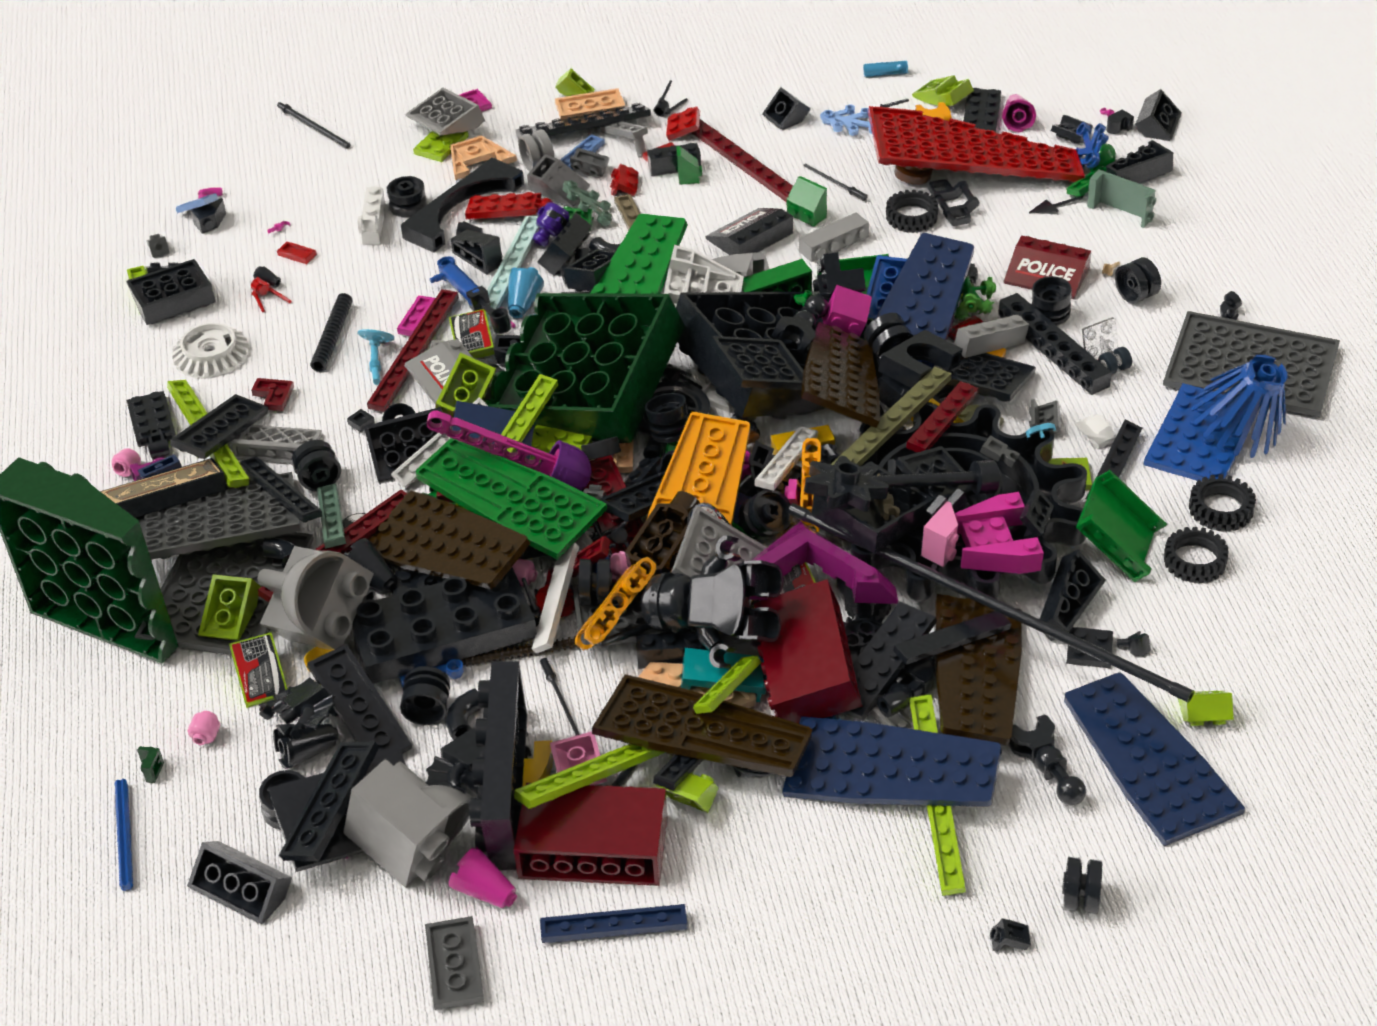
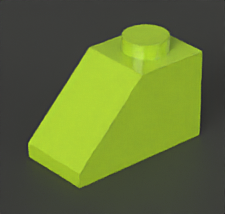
M572 68L558 79L555 86L558 92L565 97L591 93L595 90Z

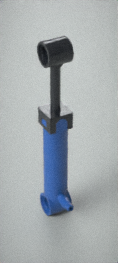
M445 256L437 261L439 274L429 279L431 283L441 280L448 281L468 301L469 307L473 311L484 309L490 315L495 333L503 334L511 330L512 326L507 309H493L488 291L482 285L478 286L456 265L453 257Z

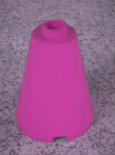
M1012 94L1007 99L1002 119L1009 130L1022 132L1034 124L1036 110L1033 104L1019 94Z
M473 847L465 853L457 864L460 867L457 874L452 872L450 876L449 887L502 909L506 906L510 907L517 898L515 894L516 888L478 847L476 849Z

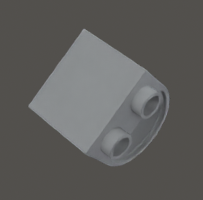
M294 546L283 572L262 569L258 574L259 584L274 592L260 624L288 641L327 650L337 649L343 646L346 637L352 629V623L357 614V607L367 594L374 573L344 554Z
M385 759L352 788L343 833L406 888L417 876L425 882L428 881L442 866L444 859L439 855L451 844L467 823L470 799L473 797L468 793L464 794L449 786H429L401 761L393 766Z

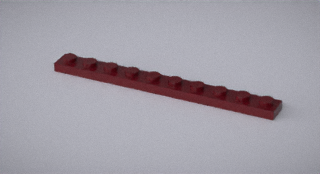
M700 119L699 130L691 132L694 136L787 203V198L793 188L792 184Z
M440 290L368 400V409L385 412L410 375V372L405 367V363L426 350L458 300V292Z
M400 489L344 529L346 544L325 548L323 543L315 550L333 551L341 554L350 552L352 550L350 546L363 538L368 539L378 531L379 525L389 518L391 511L396 508L407 493ZM262 586L258 589V596L270 602L274 592Z

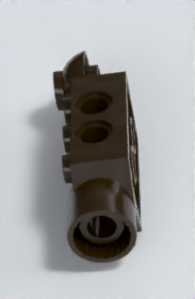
M678 491L670 503L657 504L625 551L627 566L630 567L642 558L649 557L656 563V570L653 576L671 572L688 527L687 518L689 511L695 505L700 504V501L690 493ZM641 563L640 566L646 569V575L649 574L650 566L647 563ZM644 588L638 592L631 603L641 602Z

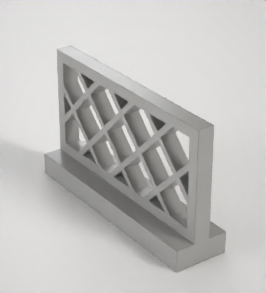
M251 425L242 432L239 439L232 441V450L237 460H246L257 456L263 462L292 464L291 459L294 451L305 442L320 440L322 430Z

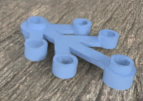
M848 104L844 110L836 112L825 110L820 114L822 123L831 125L834 132L843 131L844 125L852 136L858 135V126L869 128V133L872 134L870 122L858 120L869 118L868 108H862L860 113L854 114L855 106Z

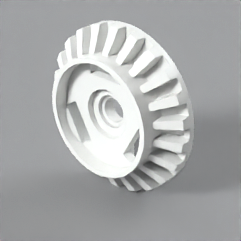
M205 323L191 328L176 342L172 349V359L176 369L186 376L203 379L214 378L228 374L240 367L248 357L249 344L246 336L234 327L221 323ZM224 338L231 341V343L228 346Z

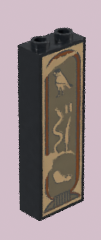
M210 458L100 492L136 518L228 489L224 472L214 459Z

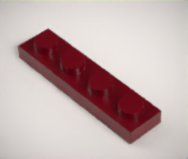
M603 536L577 552L572 577H576L579 574L580 559H591L593 565L599 559H605L609 554L611 540ZM554 567L548 570L545 585H550Z

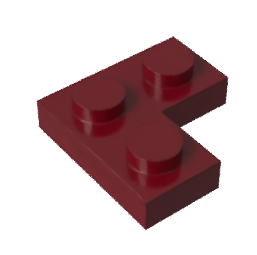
M257 378L251 389L252 396L267 397L264 405L268 406V410L284 411L294 389V382Z

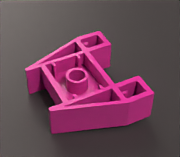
M1019 492L997 495L954 513L958 523L957 534H961L966 547L962 549L961 568L1017 574L1041 571L1044 552L1038 538L1013 541L1008 529L1010 526L1023 524L1019 518L1025 506Z

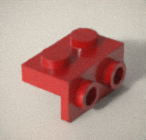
M620 163L618 168H614L611 174V195L615 196L617 191L621 190L635 196L639 172L632 167Z

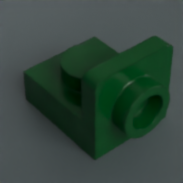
M139 746L137 752L141 760V772L145 777L146 783H155L164 765L161 751L159 748L151 746Z

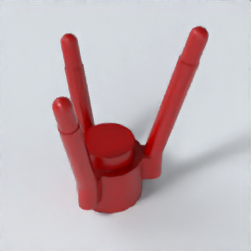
M256 277L252 281L251 289L253 292L251 294L255 297L263 313L265 309L259 295H266L268 291L284 301L292 303L290 299L272 289L270 284L261 278Z

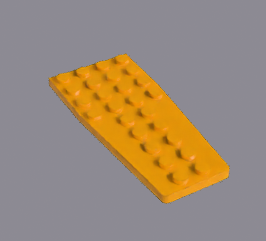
M690 413L649 510L648 517L657 504H668L678 491H684L696 497L700 503H709L716 507L732 526L749 439L750 423L704 413Z

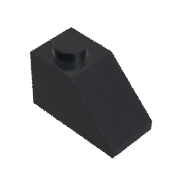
M223 198L190 210L193 224L202 234L218 228L226 215Z

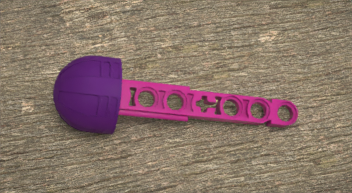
M432 411L428 414L427 427L432 431L442 435L445 433L450 438L539 471L580 491L589 483L591 464L587 455L578 447L558 440L551 451L547 453L459 418H451V415L441 411ZM437 418L440 419L442 422L436 424L433 423L431 420ZM458 426L461 430L453 431L450 427ZM476 433L480 437L472 438L469 436V434ZM515 448L517 452L511 453L507 449ZM533 455L536 457V459L529 460L526 458V456Z

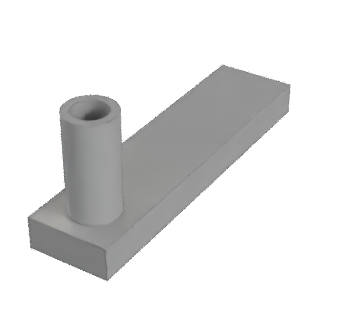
M627 122L599 126L601 132L633 139L637 156H643V153L647 152L643 135L648 134L647 127Z

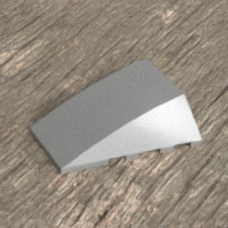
M765 252L734 254L712 259L742 276H750L753 273L769 269Z

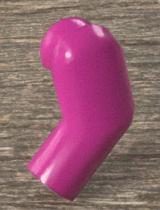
M222 187L200 189L197 193L199 195L198 198L214 193L217 196H222L223 189Z

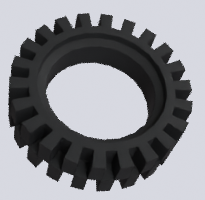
M1219 474L1218 479L1215 478V475H1210L1209 479L1203 477L1202 482L1198 480L1196 485L1192 486L1189 500L1191 516L1194 515L1193 519L1195 521L1200 520V525L1204 526L1208 523L1207 528L1211 530L1213 526H1217L1216 531H1221V527H1225V532L1230 531L1231 527L1234 531L1239 530V526L1245 527L1246 523L1249 524L1251 518H1253L1256 495L1252 493L1253 489L1251 487L1247 488L1248 484L1246 482L1240 484L1241 479L1239 478L1232 481V476L1228 475L1227 479H1223L1222 474ZM1222 494L1231 496L1239 501L1241 507L1234 511H1218L1208 507L1203 500L1209 495Z

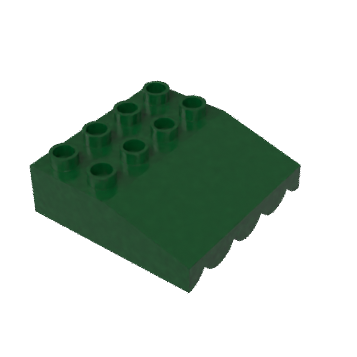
M537 293L534 302L535 314L527 315L524 318L520 328V342H515L509 347L505 359L506 371L496 373L491 383V400H484V402L489 407L516 411L539 374L556 379L558 386L534 422V429L536 425L592 436V441L617 436L619 443H631L646 412L645 405L652 399L685 327L670 295Z
M20 457L0 473V534L30 613L163 664L179 646L139 521L91 485L81 474L74 473L69 475L55 470L46 462L41 461L37 464ZM143 621L147 625L142 634L151 635L154 638L153 640L135 638Z

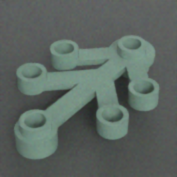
M572 180L564 181L562 189L567 193L566 197L571 201H576L579 197L578 208L587 212L590 207L598 214L597 221L604 226H609L612 221V214L608 212L611 204L605 200L598 202L600 194L594 190H591L589 193L579 188L578 184Z

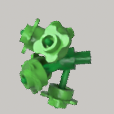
M969 276L966 277L961 293L963 294L962 302L959 303V307L957 306L954 318H957L959 321L965 320L966 317H971L969 312L975 313L979 311V315L981 313L984 315L991 313L993 309L991 305L995 302H991L989 299L996 292V284L993 282L992 277L983 280L980 286H974L970 282ZM976 290H980L981 294L986 295L987 299L984 301V299L980 298Z

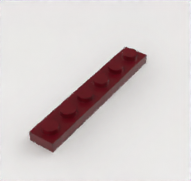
M960 381L910 437L906 448L915 452L929 450L977 396L979 388Z

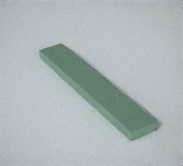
M337 484L317 488L319 508L322 510L323 515L321 517L325 548L346 544Z

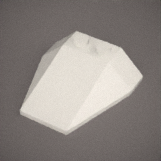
M674 245L663 294H669L676 307L681 292H741L744 276L693 249Z

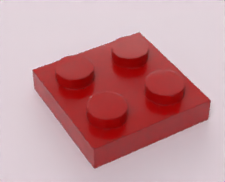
M698 106L687 108L683 112L674 113L668 117L666 137L669 141L699 130L701 111Z

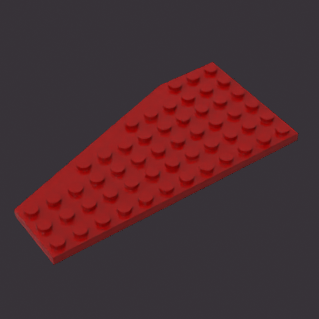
M869 106L868 108L878 164L885 166L898 165L900 167L912 166L919 169H945L953 172H979L987 175H1013L1021 178H1047L1055 181L1069 180L1076 182L1085 178L1076 149L1056 144L1052 147L1044 143L1027 141L1028 137L1002 131V134H999L992 130L975 128V124L952 118L947 121L940 117L923 115V111L876 106Z

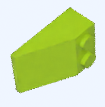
M212 575L198 636L239 641L257 607L259 599L258 589L261 586L252 578Z

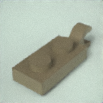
M889 492L886 499H874L881 517L883 516L885 520H888L890 515H894L895 518L900 515V509L893 506V496Z

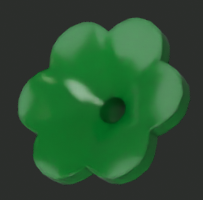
M805 290L804 294H796L794 296L795 302L804 306L805 301L811 296L812 292Z

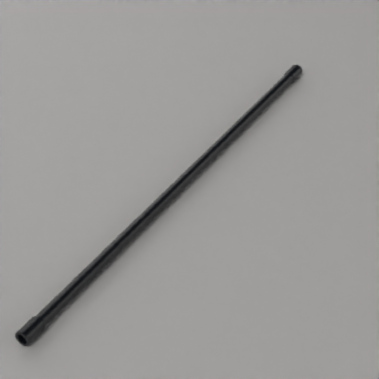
M795 503L790 505L788 509L789 515L866 549L812 515L810 510ZM887 547L875 553L1165 690L1170 695L1187 703L1191 701L1194 695V690L1182 684L1172 682Z

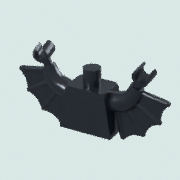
M309 677L301 684L294 687L290 686L282 693L274 695V706L270 707L267 703H264L259 708V715L269 720L276 711H284L279 715L284 724H291L298 719L297 727L294 724L289 725L285 729L284 734L289 739H300L303 736L302 730L307 728L317 730L320 723L329 717L330 710L335 706L333 701L335 695H329L322 685Z
M475 728L468 730L441 748V758L435 756L433 764L426 768L428 779L425 783L429 786H449L464 794L467 793V790L462 788L459 781L465 769L472 772L473 758H480L481 747L476 746ZM526 745L525 759H528L527 756H532L530 748Z

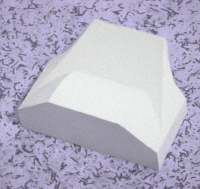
M1092 414L1074 423L1097 449L1113 444L1115 439L1113 430L1100 414Z

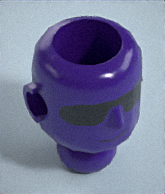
M553 202L541 207L536 219L539 231L533 235V241L542 247L548 245L549 237H556L570 219L569 213L563 207Z

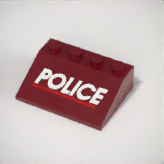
M1021 235L1015 246L1003 284L1032 290L1033 284L1038 279L1048 276L1061 277L1070 283L1072 288L1071 299H1075L1090 269L1092 250Z

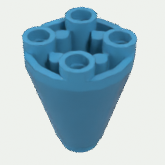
M536 268L511 269L508 278L509 315L514 318H522L535 301L536 294L541 293L543 290L544 279L538 274Z

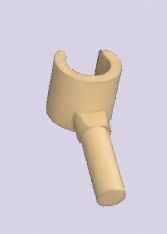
M1117 261L1114 264L1104 263L1102 274L1112 276L1114 268L1118 267L1120 262Z

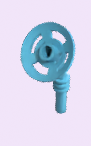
M358 330L357 334L363 339L368 340L369 345H371L369 368L372 373L373 384L379 385L381 382V365L378 360V347L381 343L393 341L395 336L379 330Z

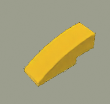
M552 740L534 741L533 758L524 759L523 787L526 782L534 783L550 776L554 760L550 746Z

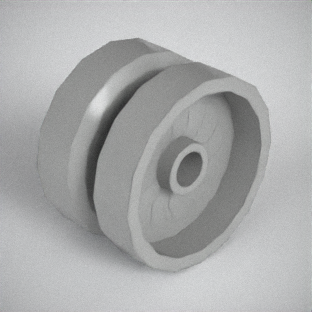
M544 130L534 131L532 136L530 134L519 136V153L525 168L529 172L545 154L554 157L551 141Z

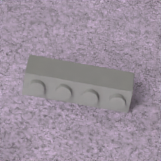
M856 212L799 237V253L810 262L820 259L823 254L833 253L869 237V222Z
M1012 315L958 328L954 344L963 348L962 356L965 358L1023 344L1029 324L1021 316Z

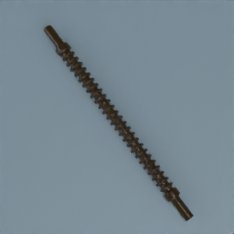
M576 636L573 639L568 637L567 640L562 638L561 641L556 639L552 648L542 652L546 654L548 651L553 653L554 650L560 652V649L566 651V648L572 650V647L578 649V646L575 644ZM531 643V646L525 644V647L519 645V648H516V646H513L512 649L507 647L506 650L501 648L500 651L496 649L494 652L489 651L488 653L460 660L463 662V665L468 667V664L474 666V663L480 665L481 662L486 664L487 661L491 663L493 660L499 661V659L505 661V658L511 660V657L517 659V656H521V658L524 655L529 657L530 654L535 656L536 652L532 650L533 643Z

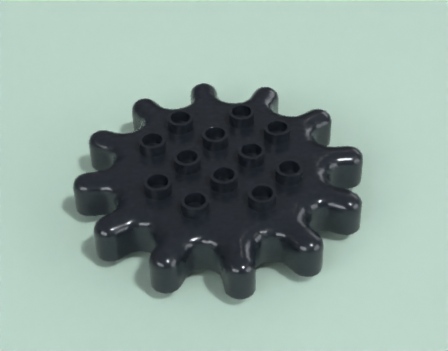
M927 402L913 416L912 428L897 431L861 466L871 461L888 471V460H897L899 457L918 453L906 448L907 441L938 406ZM981 405L976 408L970 420L962 423H952L930 449L942 446L965 472L969 471L973 461L993 460L980 452L990 436L1007 444V449L1020 454L1012 468L1007 466L1002 460L995 461L1000 473L998 491L995 494H978L966 497L968 502L961 510L994 496L1019 492L1025 506L1032 491L1039 488L1053 504L1054 508L1050 514V519L1045 525L1043 534L1037 537L1044 552L1041 571L1022 574L1038 584H1046L1055 577L1058 553L1051 543L1078 546L1087 538L1076 528L1083 508L1069 504L1078 502L1083 498L1086 490L1087 470L1082 465L1076 463L1049 464L1053 456L1055 438L1052 430L1043 431L1045 438H1041L1039 432L1030 435L1029 438H1027L1026 432L1021 435L1006 434L1000 430V410L993 405ZM862 423L859 428V437L871 426ZM841 454L830 456L826 460V464H832ZM928 522L887 546V548L995 599L999 595L1000 574L1005 572L961 568L962 549L966 548L961 534H958L959 537L955 546L957 553L954 559L948 561L944 567L921 556L924 526ZM1024 524L1008 527L1013 541L1025 539L1023 536L1027 527ZM826 531L827 534H829V535H831V536H836V535H834V534H832V533ZM851 543V555L877 570L891 566L904 569L906 571V593L910 599L922 602L932 596L938 583Z

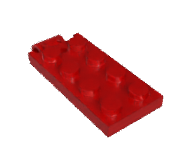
M532 192L524 194L509 193L507 195L493 194L484 197L477 195L470 198L465 211V218L468 220L536 215L541 207L553 201L549 198L542 199L541 193Z

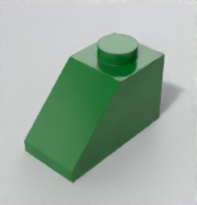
M676 146L679 185L700 183L699 176H702V166H698V159L682 147Z

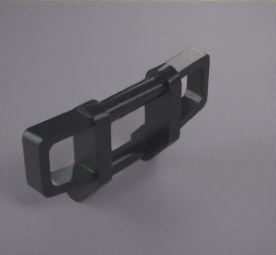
M947 179L929 182L928 189L931 195L934 196V199L936 198L943 210L944 217L952 226L970 223V213L979 206L980 201L977 197L973 196L968 188V183L965 180L959 181L953 188ZM940 187H945V188H946V189H944V190H939V191H936V190H935V188H940ZM963 193L968 199L964 204L949 207L945 202L957 199Z

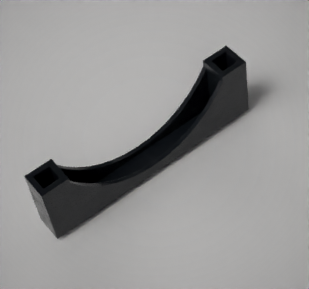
M490 158L400 224L402 238L435 253L446 244L444 230L440 228V225L445 215L453 207L477 195L494 192H516L525 185L523 170Z

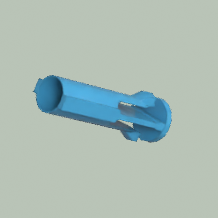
M907 60L863 64L864 77L907 74L909 65Z

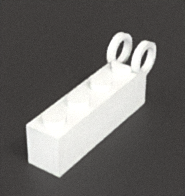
M371 186L365 189L362 216H358V231L361 233L362 245H380L386 206L383 186Z

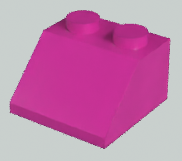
M836 285L828 303V311L822 317L823 323L829 326H837L846 333H854L860 337L867 323L872 297Z

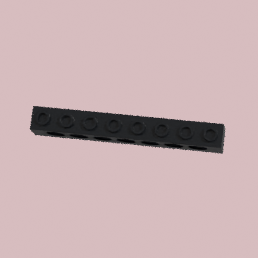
M1015 293L999 300L998 315L1000 318L1012 315L1021 316L1029 324L1025 339L1067 373L1070 378L1074 379L1083 389L1093 395L1110 387L1112 372L1020 294Z

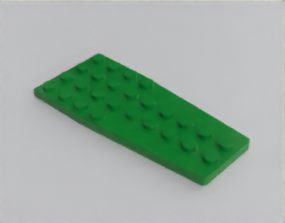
M639 214L610 260L611 262L599 283L594 286L591 293L661 294L667 278L674 245L680 246L688 223L686 219Z
M450 438L416 469V478L468 511L527 536L530 546L557 560L607 510L606 503L564 482L453 438Z

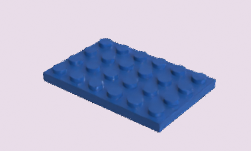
M1183 383L1144 458L1143 465L1192 480H1200L1201 482L1203 477L1209 479L1210 475H1215V478L1218 479L1219 474H1222L1223 479H1226L1236 459L1233 452L1240 436H1236L1235 432L1242 418L1222 449H1218L1217 444L1236 414L1226 427H1221L1220 423L1207 438L1203 437V433L1235 397L1215 415L1211 416L1209 414L1199 424L1195 425V419L1224 394H1219L1197 410L1191 411L1194 405L1212 394L1213 391L1199 399H1194L1197 395L1204 392V389Z

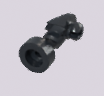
M1229 291L1224 295V301L1220 305V317L1237 320L1239 314L1236 310L1242 306V301L1234 291Z

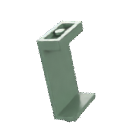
M1098 170L1090 177L1087 207L1094 209L1099 203H1103L1141 217L1140 227L1144 228L1149 222H1152L1155 215L1153 208L1156 203V190Z

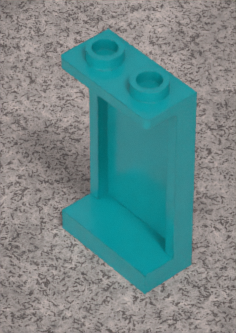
M685 648L681 688L690 690L691 686L712 688L729 670L714 667L709 659V650ZM726 652L724 661L730 664L732 668L741 658L754 655ZM758 656L759 659H760V661H761V663H763V662H764V659H762L760 656ZM761 663L734 690L756 693V702H760L762 694L766 695V687L763 679H766V676L763 673Z

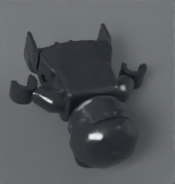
M725 535L718 540L716 553L703 564L700 575L690 577L680 573L667 572L653 576L642 592L641 608L645 622L654 629L679 633L681 630L696 627L699 641L710 651L709 659L711 664L717 668L730 670L731 665L725 663L724 655L727 651L734 653L736 648L725 645L718 631L744 641L775 642L781 631V620L778 612L769 607L749 608V599L752 596L762 598L778 597L783 589V574L778 565L763 560L743 561L739 565L733 564L727 567L728 560L735 562L739 561L742 557L739 554L730 553L731 546L738 543L739 538Z

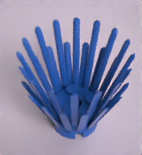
M1256 355L1250 362L1210 379V381L1215 382L1206 386L1203 390L1204 392L1194 398L1199 399L1219 388L1194 405L1191 411L1197 410L1234 385L1194 421V424L1197 425L1209 414L1211 416L1215 415L1236 395L1203 433V437L1207 438L1220 423L1221 427H1226L1236 414L1218 442V449L1223 448L1242 418L1235 432V435L1240 436L1233 455L1238 456L1259 411L1251 436L1254 442L1250 458H1254L1269 406L1270 413L1264 454L1266 455L1269 451L1273 421H1275L1273 445L1274 447L1276 446L1277 435L1281 433L1282 414L1283 423L1286 425L1285 381L1287 380V371L1282 363L1279 367L1274 364L1275 358L1268 355Z

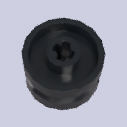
M401 176L390 181L387 185L389 208L393 215L409 218L427 205L425 186L421 179L414 176Z
M1141 257L1117 268L1115 271V284L1122 298L1128 303L1135 304L1159 293L1161 290V276L1157 267L1150 259Z
M887 313L876 318L868 325L864 332V337L868 345L872 347V351L877 359H879L883 353L913 337V334L906 327L904 320L898 313Z
M323 440L305 442L292 455L293 469L297 474L300 484L305 489L317 491L319 487L335 484L340 478L342 472L341 464L328 442Z
M765 489L742 504L739 512L740 524L745 533L751 538L759 541L768 540L789 527L792 522V516L788 514L791 504L781 492Z
M580 559L579 605L591 606L593 603V593H596L597 604L600 606L612 591L610 559H599L597 562V572H593V562L591 559Z
M292 770L277 771L265 778L259 788L262 816L265 822L272 828L281 830L267 789L306 778L299 772Z
M1067 857L1066 872L1063 874L1062 894H1064L1063 910L1076 912L1079 907L1080 897H1083L1085 913L1098 914L1102 884V860L1089 859L1086 865V873H1082L1081 858Z

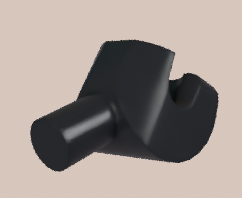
M1141 631L1127 638L1117 639L1118 648L1129 647L1130 653L1135 656H1144L1151 651L1149 635L1146 633L1141 634Z

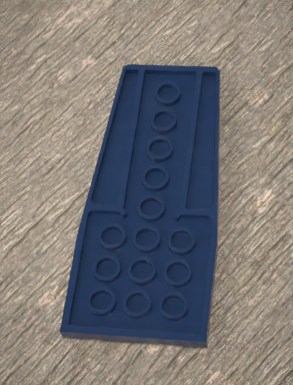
M921 233L876 318L887 313H898L913 336L923 330H927L947 340L973 258L974 245L938 235ZM917 360L931 367V370L937 366L928 361Z
M1123 673L1112 674L1065 693L1064 703L1125 797L1164 847L1245 813L1243 804L1206 759Z
M801 716L799 724L812 728V738L794 775L791 777L786 776L782 790L783 797L853 804L989 807L992 805L1002 754L1001 745L997 742L870 722Z

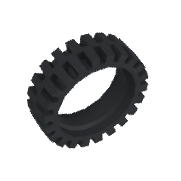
M912 189V192L905 190V193L899 191L898 194L894 193L886 202V220L894 229L898 227L899 231L904 229V232L907 233L909 230L912 233H916V230L923 232V229L928 230L929 227L932 228L937 222L938 202L936 198L934 199L933 195L929 196L928 192L923 194V191L919 190L916 192L914 189ZM916 206L928 212L922 215L908 216L896 210L902 207Z
M1184 527V531L1178 529L1176 533L1173 532L1168 537L1165 544V567L1168 568L1170 573H1174L1176 578L1182 576L1181 580L1183 581L1190 579V583H1195V580H1198L1199 583H1204L1206 579L1207 582H1211L1213 578L1215 580L1218 579L1219 575H1222L1226 569L1229 554L1228 545H1226L1224 539H1221L1219 534L1214 536V531L1206 532V528L1203 527L1201 530H1198V527H1193L1192 530L1189 527ZM1185 546H1200L1213 552L1217 559L1207 564H1193L1181 559L1175 551Z

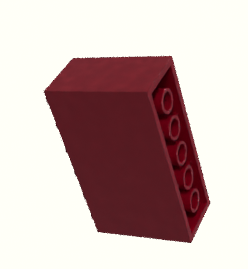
M828 579L782 593L775 598H768L767 600L753 603L754 608L769 607L775 609L781 620V631L778 639L775 642H760L761 645L758 646L760 657L764 659L761 667L764 675H767V680H764L765 687L771 697H768L770 709L774 710L775 717L799 724L801 716L827 718L862 707L840 605Z
M586 785L531 809L522 804L514 844L518 879L660 886L668 821L666 789Z

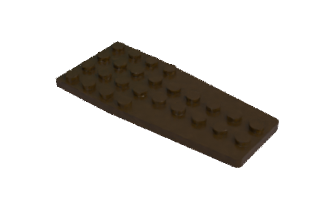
M818 322L814 330L816 336L811 342L803 371L801 398L877 428L880 422V394L872 347L857 334H849L837 326H829Z
M412 490L391 511L389 518L379 525L378 531L368 538L386 563L446 579L460 577L467 584L493 589L498 585L530 545L527 536L450 502Z
M937 593L934 614L937 623L934 626V631L994 612L995 610L972 599ZM1004 615L1012 623L1009 630L935 655L940 727L943 734L997 742L1005 746L1009 745L1012 737L1022 654V623Z
M624 674L592 726V734L666 752L667 754L692 757L788 777L794 775L812 738V728L727 701H723L713 712L696 714L693 706L704 694Z

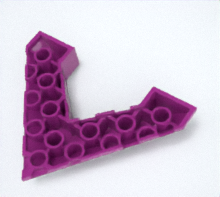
M802 521L752 559L778 565L782 570L783 576L792 571V567L797 564L802 565L807 562L813 566L815 563L823 568L822 572L834 579L838 577L846 582V586L853 591L854 603L898 604L896 587L877 569L839 548ZM752 596L749 600H767L768 598Z

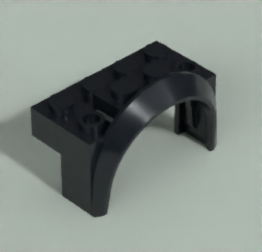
M838 252L823 254L818 260L817 270L821 275H817L816 280H813L814 292L818 293L815 295H820L826 301H830L836 285L860 293L866 291L863 268L841 271Z

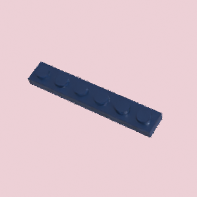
M685 904L540 918L542 943L688 929Z

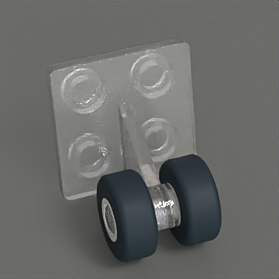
M1111 317L1082 328L1084 349L1107 367L1112 374H1115L1118 369L1125 370L1132 366V356L1129 350L1124 346L1119 347L1116 318Z

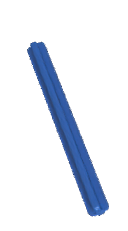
M117 779L114 784L119 886L121 890L126 891L133 888L129 794L127 780Z

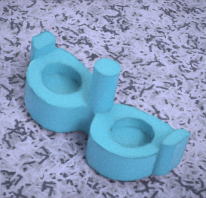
M1052 423L1036 425L1028 429L1026 435L1029 438L1030 435L1039 432L1040 437L1045 438L1043 431H1056V427Z

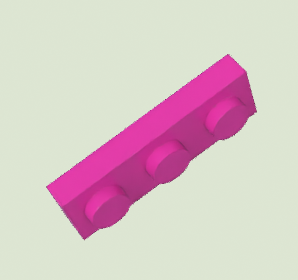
M418 295L398 325L397 333L411 336L435 298Z

